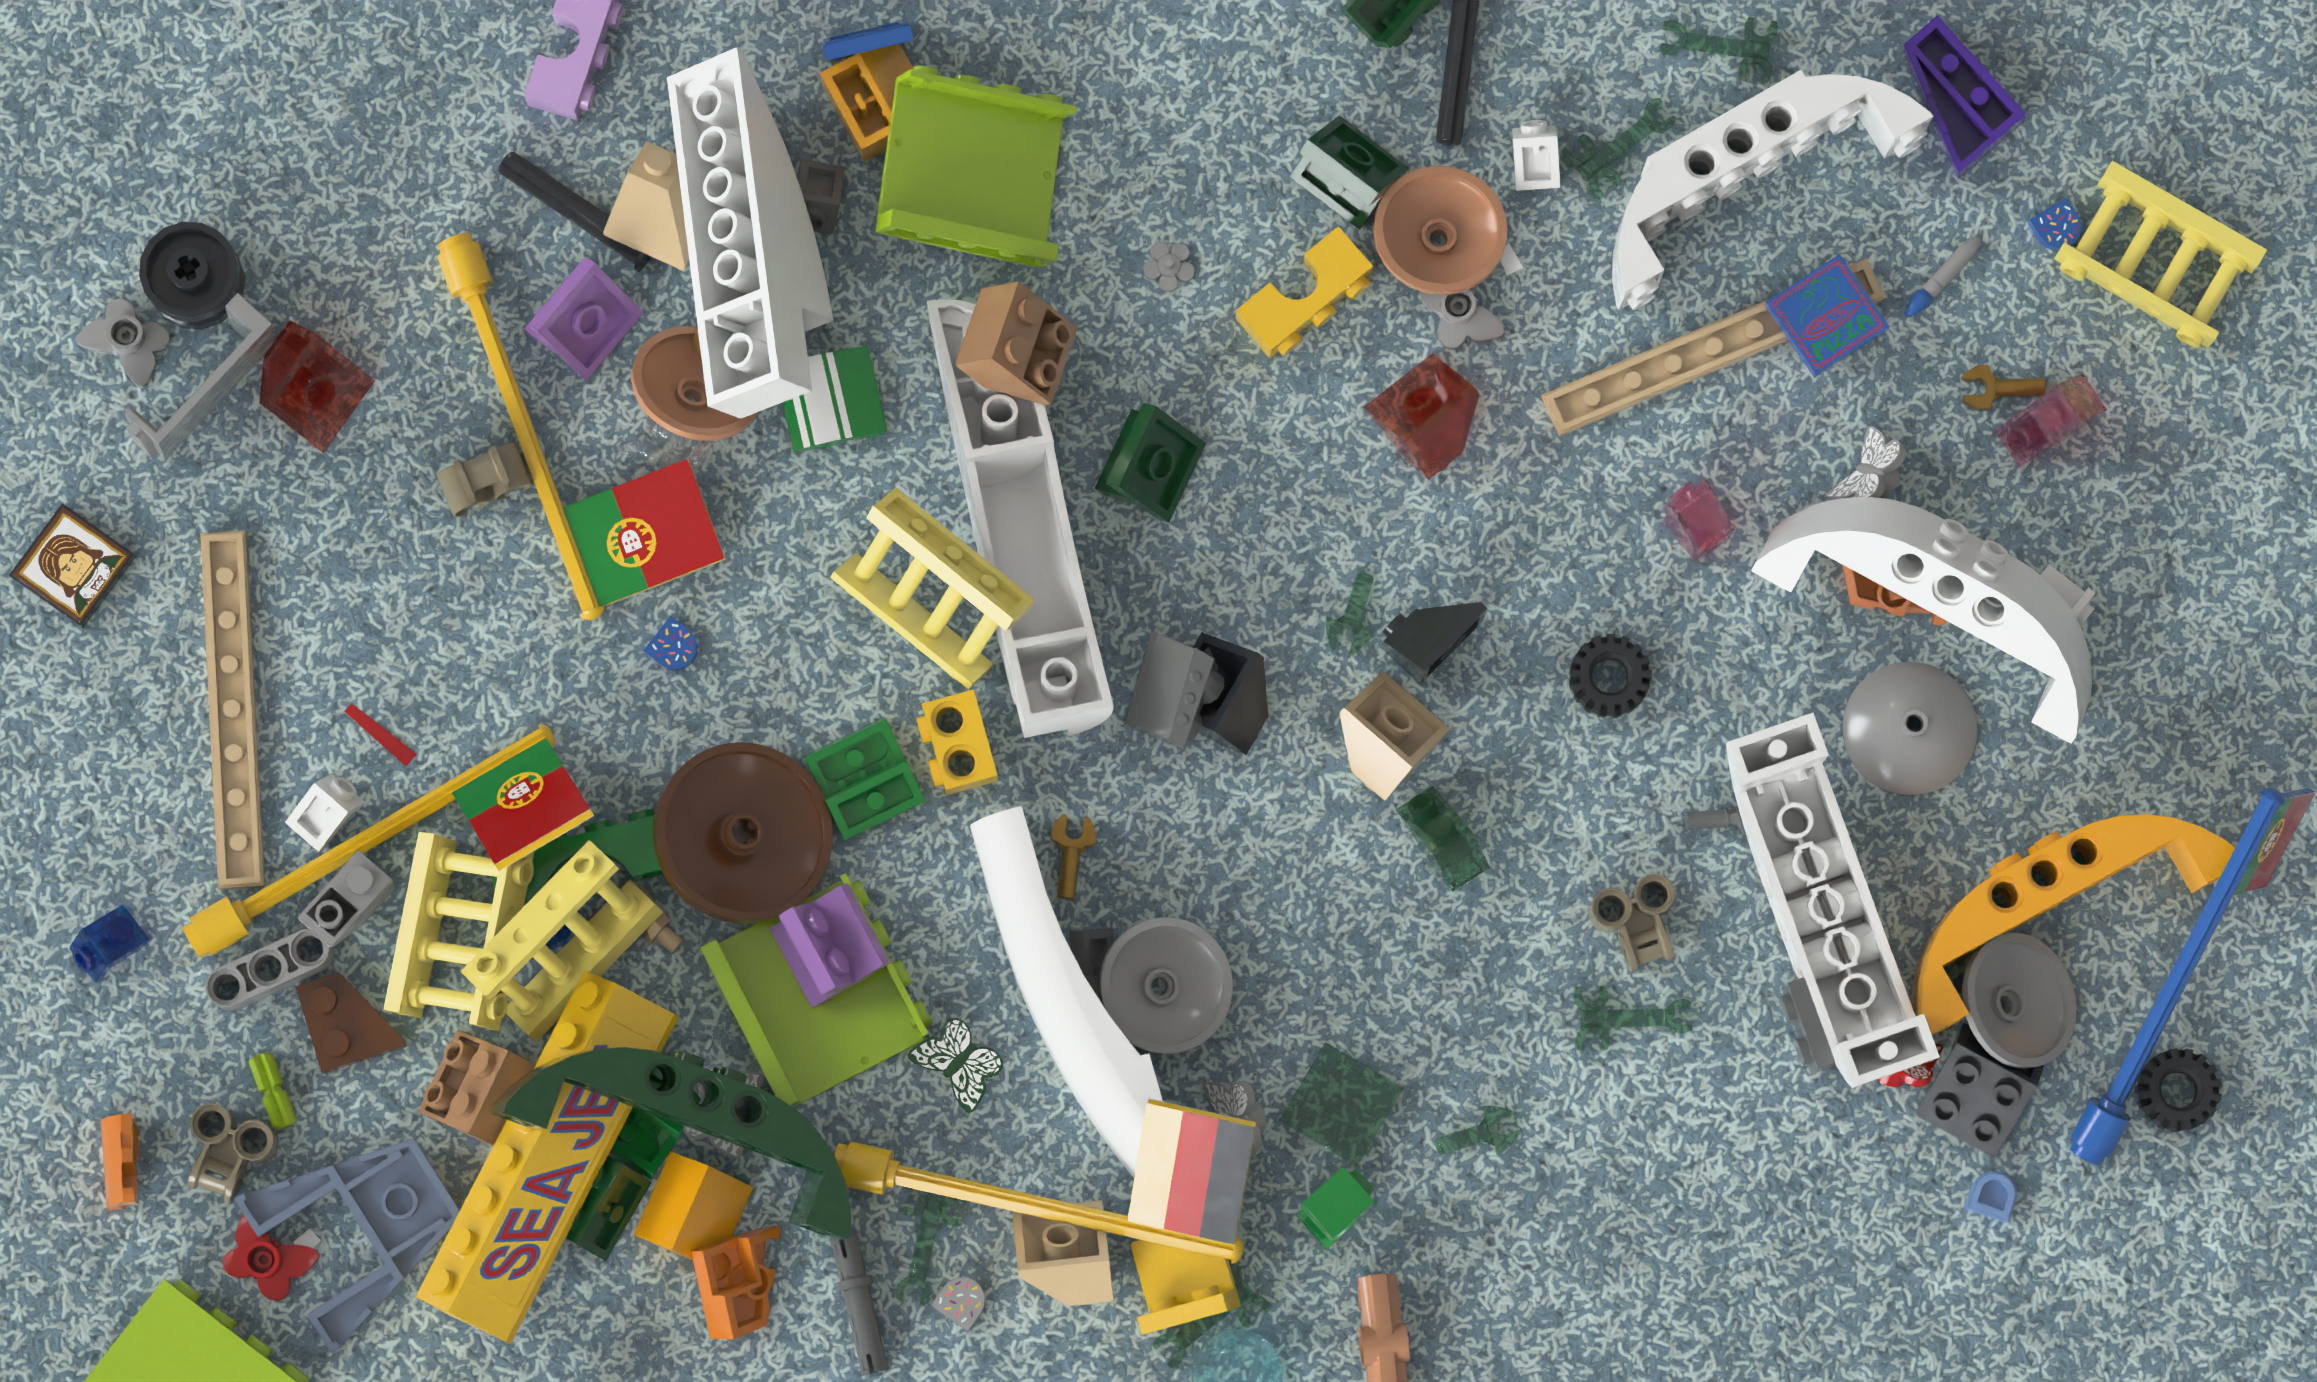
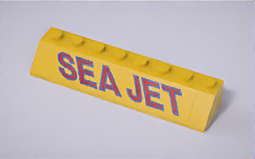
M584 970L534 1069L555 1058L584 1050L628 1047L653 1050L661 1053L679 1017L619 984ZM564 1082L547 1129H531L507 1120L415 1297L453 1318L511 1344L633 1107Z

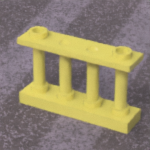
M2112 161L2097 184L2105 189L2103 194L2106 198L2076 249L2064 243L2054 260L2061 263L2060 270L2069 277L2078 281H2083L2086 277L2176 329V337L2185 344L2195 348H2199L2202 344L2209 348L2217 338L2219 331L2207 324L2237 273H2243L2244 270L2252 274L2260 264L2267 249ZM2129 203L2143 211L2142 217L2144 221L2115 271L2091 257L2120 207H2125ZM2168 225L2182 234L2180 238L2183 243L2155 291L2151 293L2130 281L2159 229H2165ZM2207 248L2221 256L2219 261L2222 265L2191 316L2168 302L2197 252L2204 251Z
M895 487L872 507L866 517L880 530L864 557L862 558L858 553H855L838 567L830 578L969 690L994 665L981 652L998 625L1007 631L1028 612L1035 599ZM894 541L915 557L898 586L877 570ZM929 569L949 585L933 613H930L912 598V595ZM963 597L984 613L967 642L946 626Z
M419 832L383 1010L421 1019L426 1004L471 1011L469 1024L499 1031L501 1020L506 1014L508 1004L507 997L501 990L489 1000L477 988L475 993L429 986V980L434 960L468 964L483 949L438 942L442 917L447 915L489 922L485 947L524 907L527 887L534 873V852L498 871L489 857L455 853L457 843L455 840L432 833ZM459 871L498 877L493 903L489 904L447 897L451 872Z
M590 840L460 971L489 1000L501 990L511 1000L507 1005L506 1014L535 1042L559 1020L584 970L601 976L663 913L631 880L621 889L615 885L609 878L619 868ZM597 892L607 903L588 922L578 910ZM566 925L575 936L555 954L546 943ZM533 957L543 969L523 987L514 976Z

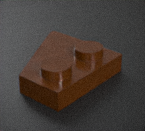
M339 972L295 986L322 1073L407 1047L405 1040Z

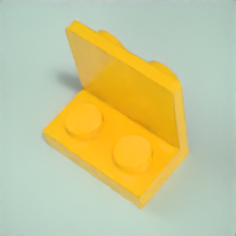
M1144 1240L1131 1243L1132 1253L1149 1314L1137 1317L1142 1335L1241 1307L1228 1259Z

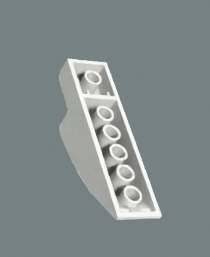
M736 47L667 77L707 405L741 419L812 391L805 332L834 320L815 234L788 151L742 49Z

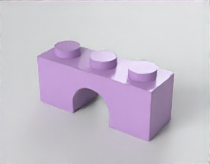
M619 0L555 1L552 10L555 24L574 30L580 36L579 44L571 55L562 59H552L537 55L524 93L528 106L577 121L582 110H590L596 93V86L592 85L591 81L595 69L603 70L605 67L610 45L604 42L609 27L617 29L624 7L623 3H619Z

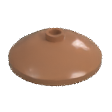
M1449 166L1424 167L1399 178L1383 195L1374 220V241L1384 265L1405 285L1429 294L1448 295L1460 293L1483 282L1499 264L1507 241L1506 215L1502 204L1493 190L1475 175ZM1439 234L1445 238L1446 243L1442 246H1435L1431 243L1430 237Z
M682 326L669 328L649 338L641 346L635 357L631 372V382L638 403L657 424L685 438L713 441L732 437L745 430L755 420L759 412L740 419L708 407L702 359L693 345V337L698 327Z

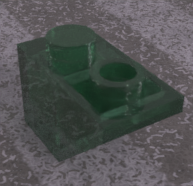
M1434 786L1414 796L1409 802L1396 809L1399 817L1435 872L1452 892L1490 868L1472 830Z

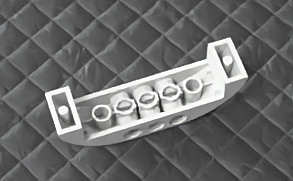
M1864 496L1838 498L1812 505L1788 517L1774 527L1751 570L1752 572L1792 592L1814 550L1819 551L2051 676L2044 689L2032 723L2072 744L2091 699V661L2083 630L2071 608L2057 590L2034 569L2009 555L2002 545L1990 540L1983 541L1968 533L1966 527L1952 519L1944 520L1917 506L1892 499Z
M1814 713L1727 742V756L1734 793L1757 870L1797 979L1805 977L1835 1064L1851 1088L1939 1058L1940 1056L1925 1015L1915 1016L1823 766V762L1829 754Z

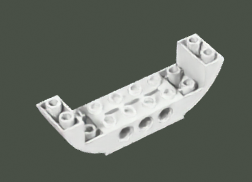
M1799 70L1648 156L1640 177L1641 180L1636 185L1623 215L1613 251L1612 283L1616 307L1618 310H1621L1630 305L1632 310H1636L1655 298L1653 292L1659 288L1664 268L1648 242L1666 231L1664 225L1678 216L1681 222L1694 217L1704 209L1702 203L1714 195H1717L1719 200L1729 197L1742 187L1740 181L1753 173H1755L1757 178L1771 173L1780 166L1778 160L1792 151L1795 157H1798L1808 152L1818 144L1816 138L1830 130L1833 135H1837L1851 127L1856 122L1854 118L1856 115H1858L1884 159L1896 153L1898 158H1902L1922 145L1919 140L1927 135L1926 129L1933 118L1932 113L1910 96L1881 82L1860 76L1838 74L1805 77L1802 70ZM1768 126H1774L1781 132L1773 131ZM1730 147L1739 149L1743 154L1733 152ZM1691 169H1698L1705 175H1697Z

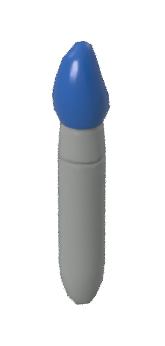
M1971 237L1962 243L1931 276V279L1926 282L1923 289L1917 290L1911 296L1906 306L1905 314L1907 317L1915 316L1931 305L1933 298L1953 280L1977 253L1981 245L1980 237Z

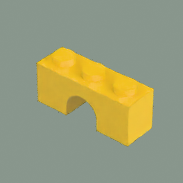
M1339 226L1304 254L1303 263L1314 275L1317 287L1311 295L1299 300L1289 299L1283 296L1269 282L1236 310L1235 319L1269 358L1278 351L1282 356L1289 354L1302 342L1303 338L1299 335L1312 323L1316 328L1323 326L1336 314L1337 310L1333 307L1346 295L1350 300H1354L1370 286L1371 282L1367 278L1372 274L1373 265Z

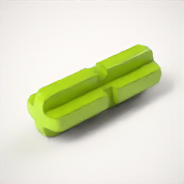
M270 1052L254 1056L249 1060V1065L259 1092L265 1095L262 1100L272 1127L276 1130H282L292 1126L297 1122V1118L287 1091L281 1088V1085L284 1083L274 1056Z

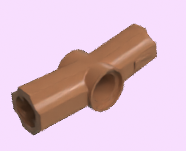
M1382 1273L1358 1277V1301L1362 1326H1359V1347L1362 1366L1366 1367L1367 1382H1408L1406 1363H1409L1410 1358L1409 1339L1406 1323H1402L1397 1274Z

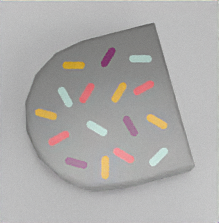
M957 1277L950 1280L942 1288L931 1306L969 1332L984 1309L985 1294L982 1287L975 1280L968 1277Z

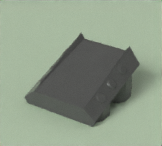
M1151 630L1142 666L1123 723L1185 750L1188 742L1197 736L1202 727L1200 712L1203 705L1218 699L1224 689V678L1217 672L1218 666L1215 659L1196 647L1192 648Z

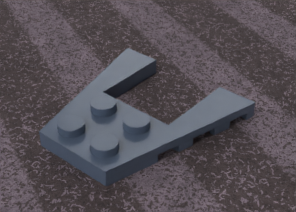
M415 1138L234 1198L254 1232L260 1237L337 1188L385 1264L384 1266L307 1314L331 1353L335 1352L447 1234L460 1211V1208Z

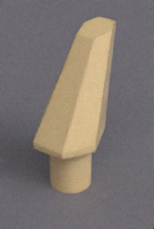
M642 886L640 890L660 908L645 887ZM663 911L644 931V935L649 946L656 940L673 954L684 940L667 927L671 919Z

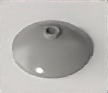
M1900 662L1874 671L1856 687L1844 711L1843 739L1850 760L1860 774L1869 782L1890 793L1907 796L1923 795L1945 787L1965 769L1975 749L1977 719L1969 696L1954 678L1928 664ZM1907 718H1918L1922 725L1921 730L1918 732L1910 731L1906 726Z
M1161 917L1145 920L1133 925L1113 942L1101 966L1099 975L1101 1003L1130 1043L1144 1051L1158 1054H1174L1199 1046L1218 1030L1231 1004L1233 979L1231 968L1223 949L1207 931L1187 920ZM1155 978L1161 979L1165 984V990L1160 995L1155 994L1151 988Z
M2006 933L1996 936L1976 949L1966 966L1962 985L1963 1003L1969 1012L1966 1016L1967 1021L1978 1042L1996 1060L2015 1068H2034L2056 1059L2068 1045L2076 1022V998L2073 984L2059 957L2040 940L2022 933Z

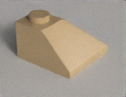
M646 141L626 174L604 228L603 235L684 271L690 260L677 155Z
M1384 671L1370 682L1339 713L1351 772L1362 780L1369 790L1378 794L1384 801L1406 781L1451 730Z
M1102 1200L1073 1203L1103 1210ZM1012 1211L1019 1278L1067 1306L1114 1301L1106 1232Z

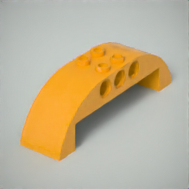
M2150 814L2116 816L2088 824L2064 837H2061L2058 830L2045 836L2027 849L2030 854L2029 856L2022 859L2019 852H2016L1995 864V867L1988 870L1991 877L1977 885L1944 915L1936 926L1919 957L1912 983L1911 1005L1915 1016L1925 1015L1932 1036L1962 1020L1969 1012L1944 967L1976 951L1979 946L1987 943L1992 938L2018 928L2158 850L2166 848L2187 887L2193 894L2221 877L2235 847L2225 839L2201 826L2174 817ZM2071 849H2075L2083 855L2084 865L2074 861L2071 856ZM2031 870H2036L2044 876L2045 887L2033 881ZM1992 891L2003 895L2007 903L2006 908H2001L1993 902Z

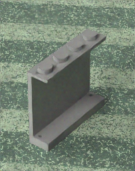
M239 293L225 307L230 326L244 340L159 431L134 408H128L124 413L129 422L126 429L129 431L128 433L131 435L132 441L151 459L158 453L166 460L276 343L272 324Z

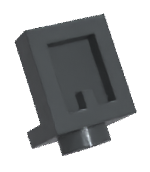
M801 159L797 180L803 194L813 231L832 234L840 207L845 167Z

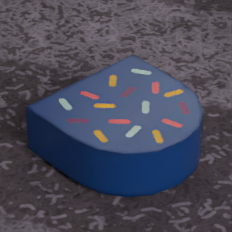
M2067 197L2028 221V225L2039 242L2045 248L2052 251H2059L2064 243L2072 247L2076 244L2082 233V223L2079 215Z
M670 616L643 652L660 666L668 670L679 671L687 668L694 662L697 656L698 645L690 630Z

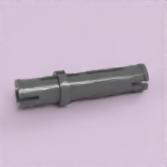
M859 1235L851 1236L848 1239L831 1241L830 1244L833 1248L840 1282H837L836 1285L838 1292L843 1291L861 1368V1376L888 1370L890 1368L887 1364L869 1287L870 1284H873L871 1275L866 1274L859 1245Z

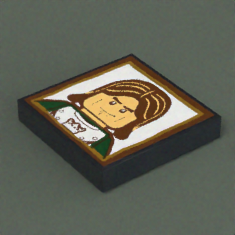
M62 503L9 576L81 628H84L137 556Z

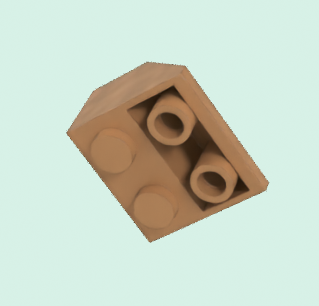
M1019 281L982 288L955 366L984 388L1042 405H1051L1078 327Z
M457 1030L451 1043L445 1049L444 1058L432 1083L425 1091L424 1099L418 1112L493 1147L507 1121L490 1114L493 1104L511 1085L533 1070L536 1064L509 1050Z

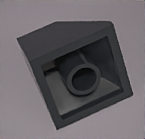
M1482 602L1415 609L1407 618L1400 613L1382 631L1387 638L1383 641L1381 648L1420 685L1483 622L1488 608Z
M1201 632L1193 648L1196 647L1215 659L1218 666L1217 672L1224 678V689L1218 699L1203 705L1200 712L1202 727L1198 733L1224 747L1247 755L1268 718L1264 657L1255 651Z

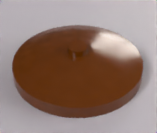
M737 742L706 749L683 764L672 775L662 790L656 805L653 819V842L657 860L663 874L683 900L701 913L712 918L731 923L749 924L779 917L783 912L803 902L813 892L822 879L830 860L833 828L830 811L823 793L812 776L800 764L773 748L760 744Z

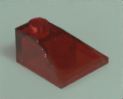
M289 320L263 357L259 404L308 443L324 453L375 380L318 334Z
M1432 353L1364 406V409L1407 462L1429 480L1463 453L1480 394L1473 385Z

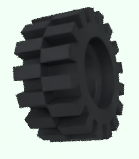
M1607 634L1606 637L1600 638L1599 635L1592 638L1589 643L1586 644L1585 642L1577 654H1575L1569 670V687L1574 693L1573 698L1577 703L1580 702L1588 713L1598 714L1597 717L1601 718L1606 716H1613V718L1621 717L1622 714H1629L1635 710L1646 696L1652 678V670H1649L1650 661L1647 655L1644 656L1641 650L1643 648L1637 643L1633 645L1629 642L1630 638L1625 636L1617 638L1615 634ZM1614 660L1625 668L1627 683L1623 689L1615 693H1606L1597 688L1592 674L1594 667L1601 661Z
M2174 1048L2161 1052L2145 1064L2138 1077L2139 1081L2138 1085L2135 1086V1094H2138L2139 1101H2137L2138 1107L2143 1109L2146 1114L2144 1117L2149 1122L2153 1121L2157 1124L2156 1127L2162 1130L2169 1129L2171 1132H2181L2207 1122L2206 1120L2214 1115L2217 1110L2215 1107L2221 1101L2222 1094H2219V1088L2222 1087L2221 1078L2217 1079L2214 1073L2217 1071L2214 1064L2209 1065L2206 1062L2207 1057L2203 1054L2196 1055L2193 1053L2194 1050L2187 1048L2183 1050ZM2181 1073L2188 1076L2193 1082L2195 1096L2187 1107H2173L2164 1100L2161 1086L2163 1080L2169 1074Z

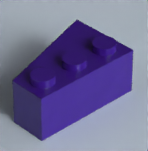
M1938 15L1904 44L1903 53L1926 107L1933 115L1932 121L1955 174L1959 179L2025 122L2026 113Z

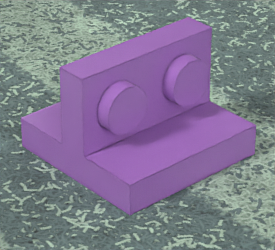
M585 257L573 272L564 279L562 285L545 305L536 312L534 318L524 330L537 342L556 353L579 376L588 380L644 312L595 262Z
M848 884L838 886L812 903L788 909L779 915L781 922L770 928L812 1008L821 1006L890 964Z

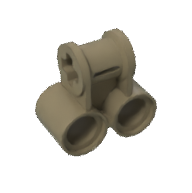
M515 443L499 447L494 445L489 447L488 451L481 456L462 462L460 460L454 461V465L443 469L437 474L454 517L466 515L465 510L476 505L483 508L491 501L505 499L506 493L520 487L523 490H527L532 486Z
M1660 874L1646 875L1634 887L1631 899H1629L1625 892L1617 888H1605L1598 892L1590 903L1588 910L1589 919L1599 931L1606 933L1618 932L1620 948L1630 972L1637 971L1638 965L1664 957L1666 960L1674 959L1670 937L1660 916L1667 912L1675 898L1674 886L1669 879ZM1653 885L1661 889L1665 898L1664 904L1656 908L1647 906L1641 898L1642 888ZM1607 899L1616 901L1622 909L1621 919L1613 922L1604 920L1598 911L1599 903ZM1651 943H1655V945H1652V946H1649V947H1646V948H1642V949H1637V948H1639V947H1642V946H1645V945H1648V944H1651Z
M203 1104L195 1110L190 1122L193 1135L205 1145L193 1165L188 1180V1187L196 1189L200 1186L222 1195L224 1201L231 1204L242 1185L248 1162L261 1164L271 1160L278 1151V1135L273 1128L257 1120L245 1121L237 1127L236 1118L229 1110L219 1104ZM211 1114H221L225 1121L224 1130L216 1137H207L203 1129L204 1121ZM256 1130L264 1131L267 1137L266 1147L260 1153L249 1154L245 1147L247 1136ZM214 1172L226 1178L225 1180H220L210 1176L209 1173Z

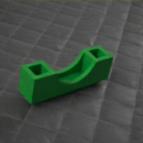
M648 809L628 815L629 822L614 826L611 825L610 820L584 826L585 833L568 837L566 832L533 851L534 873L527 887L524 906L588 840L610 860L623 866L635 881L663 875L653 842L655 810ZM492 876V880H493V884H494V889H495V888H496V883H497V878H498V877H493V876Z
M1343 1166L1301 1204L1302 1210L1296 1216L1327 1250L1369 1212L1375 1202L1370 1196L1374 1188L1357 1169L1349 1173Z

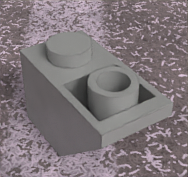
M357 850L301 912L297 919L329 947L333 948L366 923L395 889L393 880Z

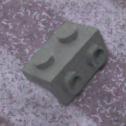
M1805 977L1788 982L1781 988L1783 995L1779 997L1787 1022L1793 1021L1798 1038L1794 1040L1802 1065L1808 1064L1811 1074L1835 1067L1836 1064Z

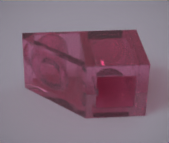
M2081 373L2053 387L1995 430V432L2020 468L2085 427L2104 413L2107 408L2084 374Z
M1706 479L1696 487L1691 482H1688L1669 498L1671 501L1665 506L1668 512L1663 520V524L1695 563H1698L1730 538L1735 530Z

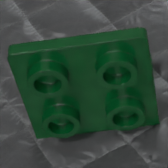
M607 1156L572 1223L566 1239L606 1261L652 1182L624 1164Z

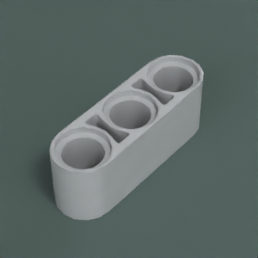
M310 929L300 930L215 969L206 980V994L212 1003L223 1010H240L326 970L334 960V947H329ZM311 940H319L323 945L321 957L315 962H304L301 956L304 944ZM269 959H278L282 967L278 978L269 982L263 981L259 973L262 964ZM227 978H237L240 985L237 996L232 1000H221L218 994L221 982Z

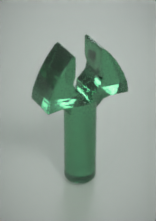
M1360 572L1356 575L1344 615L1337 620L1326 617V636L1332 652H1334L1339 633L1345 631L1347 626L1352 627L1351 633L1354 636V642L1348 657L1358 653L1373 636L1374 631L1364 629L1361 622L1374 578L1368 573Z
M1483 1106L1481 1109L1485 1117L1480 1125L1437 1137L1435 1139L1436 1150L1440 1155H1444L1485 1142L1494 1146L1496 1155H1499L1514 1143L1522 1130H1516L1507 1135H1500L1497 1132H1490L1489 1129L1494 1127L1497 1120L1515 1116L1516 1112L1498 1106Z

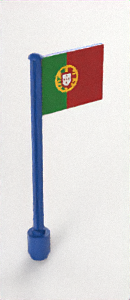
M2306 787L2281 793L2273 788H2265L2260 792L2263 796L2108 1093L2103 1094L2100 1099L2090 1098L2070 1136L2073 1140L2070 1150L2078 1157L2090 1163L2102 1165L2105 1157L2110 1158L2131 1120L2130 1116L2125 1112L2127 1108L2125 1102L2233 895L2267 886L2316 793Z

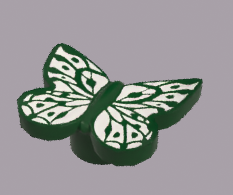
M957 1017L949 1018L943 1023L940 1038L935 1036L927 1037L911 1048L907 1054L908 1059L914 1064L930 1070L943 1071L944 1077H950L954 1096L960 1107L968 1113L973 1112L977 1108L986 1092L984 1078L993 1077L1003 1069V1060L999 1053L989 1047H976L972 1043L970 1028L963 1020Z

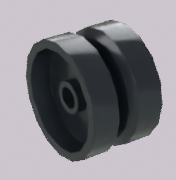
M180 222L163 228L149 240L140 257L139 278L145 295L167 321L183 329L203 330L221 324L228 318L225 307L237 293L242 297L244 295L245 273L239 256L218 230L203 223ZM192 273H196L197 277L194 280L188 281V277Z

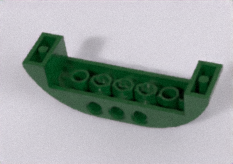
M628 1047L584 1050L555 1058L529 1071L511 1085L493 1104L490 1113L492 1115L531 1129H547L562 1085L566 1082L806 1171L788 1223L830 1238H849L852 1229L851 1207L845 1180L833 1152L818 1130L799 1111L778 1097L755 1086L746 1084L748 1075L723 1066L721 1069L714 1067L713 1071L703 1068L705 1059L684 1051H679L678 1053L671 1051V1054L667 1055L653 1050ZM654 1067L661 1071L663 1077L662 1084L657 1090L652 1087L649 1081L650 1072ZM696 1083H700L705 1091V1098L700 1105L696 1104L692 1096ZM740 1098L747 1105V1115L742 1121L739 1120L735 1112L736 1103Z

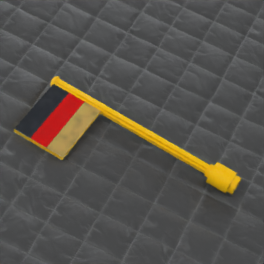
M1148 1099L1128 1216L900 1165V1161L894 1160L893 1150L850 1141L849 1145L838 1143L834 1156L844 1177L846 1187L884 1195L887 1187L895 1188L896 1185L1225 1258L1231 1260V1264H1234L1241 1259L1244 1251L1243 1241L1237 1235L1257 1122Z

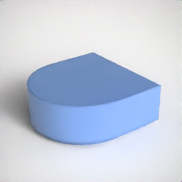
M1989 1171L1980 1175L1971 1186L1964 1209L2009 1223L2017 1200L2015 1183L2008 1175L1999 1171Z

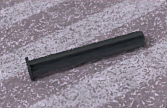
M1453 0L1436 133L1437 143L1446 146H1456L1462 142L1479 0Z
M510 152L503 158L498 168L501 175L634 263V270L637 272L643 270L651 256L603 235L604 228L609 219L608 214L517 153Z

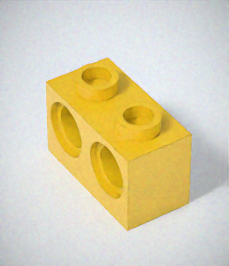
M974 689L922 703L924 716L917 717L916 721L923 744L932 742L936 759L928 761L934 786L944 785L947 796L997 782L998 775ZM954 712L960 715L963 720L960 729L954 733L941 731L937 726V721L942 714ZM958 755H967L973 759L975 766L970 774L957 776L949 770L950 761Z

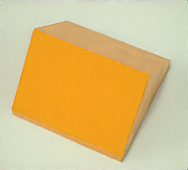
M670 1151L633 1235L693 1261L692 1250L733 1236L754 1187L709 1165Z

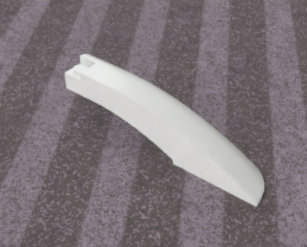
M952 299L927 301L950 427L978 554L1035 599L1028 612L1007 631L999 625L996 629L1013 704H1016L1024 738L1066 730L1068 736L1087 731L1107 720L1112 714L1114 706L1082 581L1054 449V440L1045 405L984 388L955 366L976 304Z
M1022 805L984 817L972 823L970 828L995 919L1018 986L1048 1051L1075 1098L1102 1138L1135 1178L1148 1099L1163 1101L1150 1053L1140 1055L1110 1017L1080 969L1063 936L1046 893Z

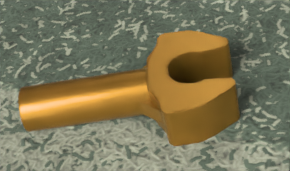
M1977 365L1961 377L1962 381H1980L1985 386L1986 390L1983 395H1968L1962 400L1963 404L1977 411H1989L1992 407V402L1998 397L2045 395L2044 378L1998 379L1991 373L1989 365Z
M1062 814L1055 822L1051 831V841L1057 843L1063 851L1057 898L1075 900L1080 854L1087 847L1095 846L1096 831L1091 819L1085 817L1082 836L1078 839H1070L1065 833L1067 815Z

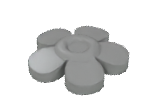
M1158 242L1151 247L1150 255L1155 261L1146 262L1143 271L1145 277L1149 280H1156L1160 277L1159 288L1162 291L1172 292L1176 290L1178 285L1177 278L1182 282H1188L1193 278V265L1184 262L1190 255L1186 245L1176 243L1171 249V254H1169L1168 246L1163 242Z

